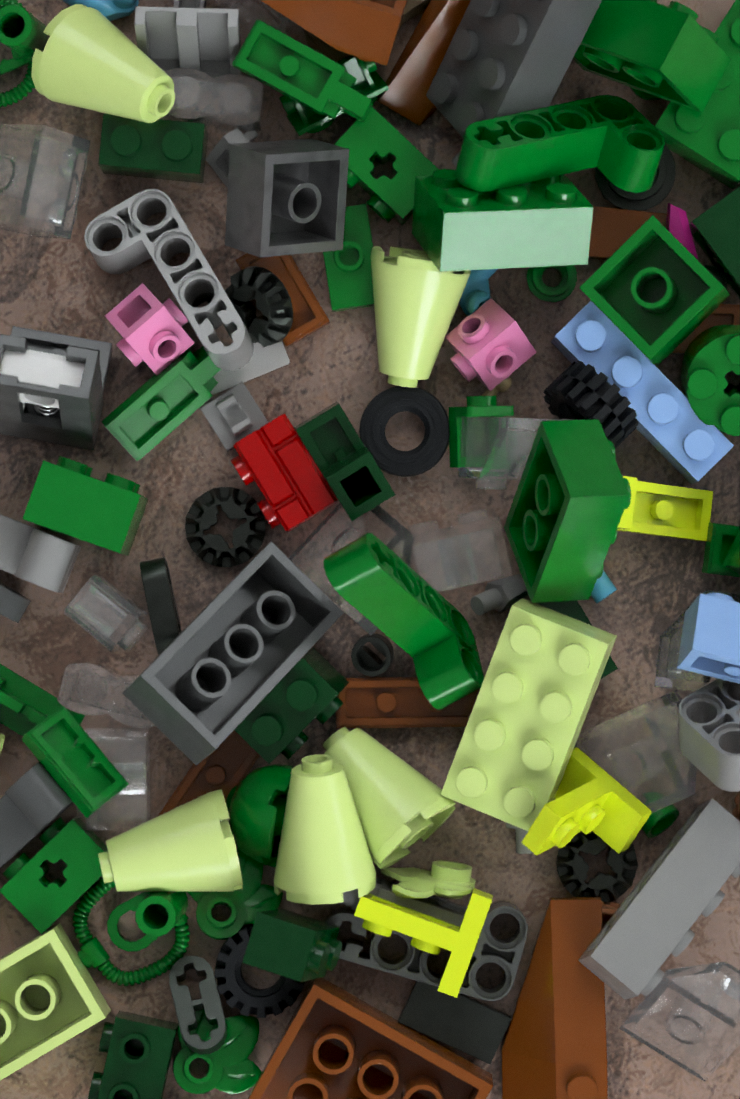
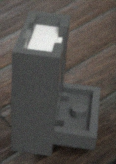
M12 326L11 336L0 334V434L94 450L104 405L103 395L113 352L112 343Z

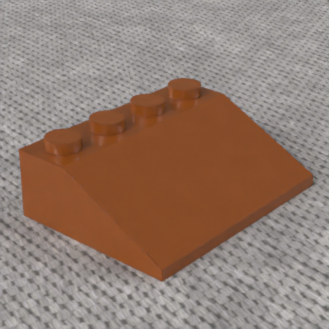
M321 977L313 979L248 1099H486L493 1088L492 1074L410 1027L399 1023L396 1019Z

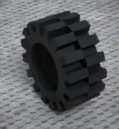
M574 361L544 390V400L550 405L548 409L551 414L558 416L556 421L599 419L607 440H611L616 449L637 428L638 420L635 418L637 414L634 409L628 407L631 404L628 398L618 393L620 389L615 383L611 385L607 382L608 377L602 372L597 374L595 367L589 364L585 366L582 361Z
M247 925V927L240 929L236 936L226 939L220 949L215 967V978H217L218 982L217 988L220 995L223 994L227 999L226 1003L231 1008L236 1007L239 1009L240 1014L245 1016L253 1014L257 1015V1018H266L270 1014L276 1016L283 1013L285 1008L291 1007L297 1001V997L302 993L305 981L299 982L280 976L279 980L269 988L257 989L250 986L244 980L241 972L243 958L253 925Z

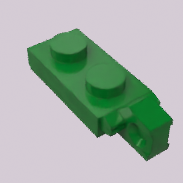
M258 19L232 63L234 68L321 116L324 114L335 119L340 110L364 122L373 106L372 99L352 89L357 79L347 73L346 67Z
M203 346L194 353L187 349L159 375H153L101 422L136 461L141 460L213 396L210 392L218 384L213 376L221 369L211 361Z

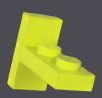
M622 476L629 481L631 502L629 507L624 509L617 531L693 541H707L713 491L637 481L638 478Z
M575 747L556 793L555 800L544 805L521 843L537 856L554 846H557L559 849L563 848L580 832L587 835L593 831L620 854L631 846L653 811L583 751Z
M474 888L460 926L370 893L360 897L354 916L364 919L362 927L373 933L391 937L394 930L412 937L410 945L434 955H439L441 948L451 951L437 991L457 998L488 914L493 895Z

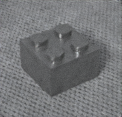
M316 139L230 144L225 245L260 258L343 250L349 149Z

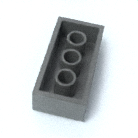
M471 0L426 94L427 98L463 138L466 128L474 122L548 107L602 0Z
M271 541L122 694L195 765H198L222 744L344 612Z

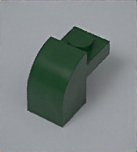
M338 402L333 403L294 427L351 521L395 495L370 451L364 446Z

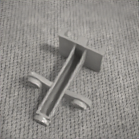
M174 0L173 7L135 6L134 25L137 47L170 77L241 79V71L232 65L241 48L239 9L206 8V0Z

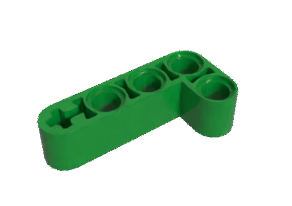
M599 95L469 124L465 130L455 177L466 188L486 192L597 167L618 188L627 192L640 193L649 190L653 185L665 146V138L627 100L614 95Z
M366 533L324 558L323 567L325 573L337 593L413 658L420 688L434 708L442 710L481 688L485 677L473 632L464 616L372 533Z

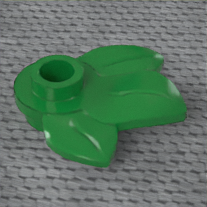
M237 848L243 889L233 892H188L191 898L198 904L196 920L199 928L205 935L216 940L229 939L236 936L244 925H254L257 912L278 909L283 897L282 891L277 895L273 886L261 884L263 864L247 856L239 848ZM218 905L227 906L231 911L230 918L223 922L215 920L211 914L214 907Z
M204 1009L195 1011L197 1028L191 1030L190 1035L198 1034L201 1041H208L211 1039V1030L218 1028V1024L210 1025L208 1023ZM243 1015L225 1018L227 1025L225 1043L219 1050L211 1054L192 1052L186 1046L178 1025L177 1034L181 1050L177 1053L173 1062V1076L176 1083L183 1090L192 1094H204L214 1088L228 1094H239L252 1088L262 1073L259 1067L248 1059L258 1041L259 1021L257 1018ZM196 1058L203 1059L208 1066L206 1075L200 1079L193 1077L189 1071L190 1063Z

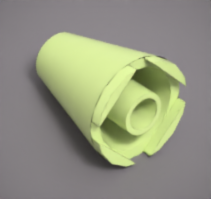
M74 4L61 10L48 23L43 33L50 37L44 50L41 51L36 48L32 58L31 77L35 89L40 94L54 102L146 123H153L170 112L175 101L172 78L97 9L83 4Z
M374 246L371 252V270L379 372L388 375L387 383L416 388L418 380H427L430 377L470 277L471 270L440 272L424 250L390 246L389 256H384L385 252L380 246Z
M342 727L333 733L323 744L326 750L324 754L331 756L333 762L340 763L344 767L372 861L381 870L392 866L411 853L408 848L418 840L422 839L423 842L427 840L446 822L456 809L454 806L456 803L453 800L440 795L442 791L440 787L361 728L349 731L346 727Z
M325 754L303 757L301 759L302 764L295 766L291 771L274 874V891L279 895L282 890H285L287 901L310 905L344 902L343 892L358 889V898L365 896L376 887V871L344 767L340 763L333 762L332 757Z
M222 789L210 791L107 840L108 851L98 853L104 884L114 882L117 892H233L243 889L237 848L228 821L230 817Z

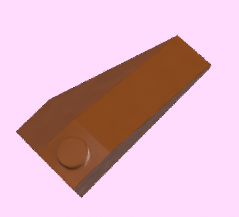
M260 0L336 50L351 54L362 61L376 62L385 66L388 64L408 0Z
M471 0L430 1L385 82L389 90L379 94L377 102L419 126L437 110L426 94Z
M601 897L549 899L532 951V959L523 986L518 994L509 1030L506 1031L501 1047L502 1099H608L605 985L601 979L578 961L602 930Z

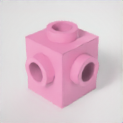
M143 283L105 315L107 320L123 337L116 343L118 348L135 367L144 361L156 376L195 343L182 328L188 322L182 311L170 298L161 303Z
M492 298L471 315L464 318L458 326L445 336L456 353L450 358L455 368L468 382L476 377L490 391L537 353L517 322Z

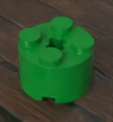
M717 325L700 333L686 349L681 368L682 390L688 398L694 413L703 423L714 425L720 432L727 433L728 435L740 436V384L737 386L731 383L728 384L725 378L726 374L730 371L740 375V325Z

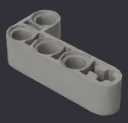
M158 189L143 190L95 217L85 229L84 240L97 265L103 271L109 274H122L152 258L211 361L218 368L225 371H235L249 363L254 349L252 339L178 210L165 192ZM153 214H166L163 221L154 226L145 225L148 218ZM122 238L120 245L114 250L102 251V247L108 240ZM176 254H190L188 260L182 265L169 266L171 258ZM200 294H214L212 301L206 306H192L193 301ZM223 324L228 335L233 340V343L226 347L220 341L214 329Z
M0 514V569L40 587L57 593H63L81 546Z
M717 679L681 700L679 704V749L714 785L730 792H740V684Z

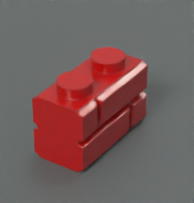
M285 413L233 445L239 455L231 459V462L246 486L255 481L265 498L259 501L257 505L272 529L281 524L288 533L338 502V499Z

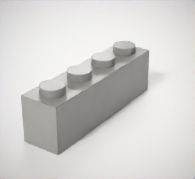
M713 798L698 805L578 961L624 1000L637 997L640 993L645 997L648 996L662 980L665 973L659 968L668 956L672 954L677 957L683 952L695 936V933L690 929L701 914L704 917H708L718 907L725 897V893L720 889L731 875L734 878L740 876V821Z

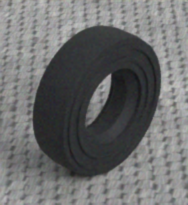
M396 386L384 390L370 401L363 412L359 433L364 446L370 451L382 471L394 476L410 477L430 470L441 460L449 444L450 428L449 419L444 407L431 393L418 387ZM399 412L414 413L424 423L425 435L423 441L413 450H397L386 439V424L393 415Z

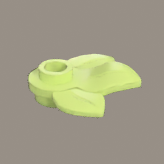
M433 861L431 871L414 867H388L381 870L384 876L399 881L398 884L392 885V892L395 895L411 899L427 898L433 895L460 899L472 892L476 882L475 879L471 878V866L454 861Z

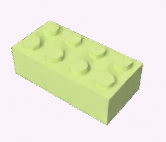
M524 598L511 606L440 795L529 831L544 805L555 799L617 635L537 603H531V601Z
M60 923L0 958V1080L105 1019L111 1011Z

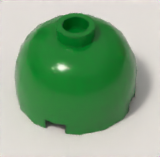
M282 764L256 768L239 785L231 789L226 800L230 817L228 821L236 846L252 859L276 868L291 771L294 768L293 766Z

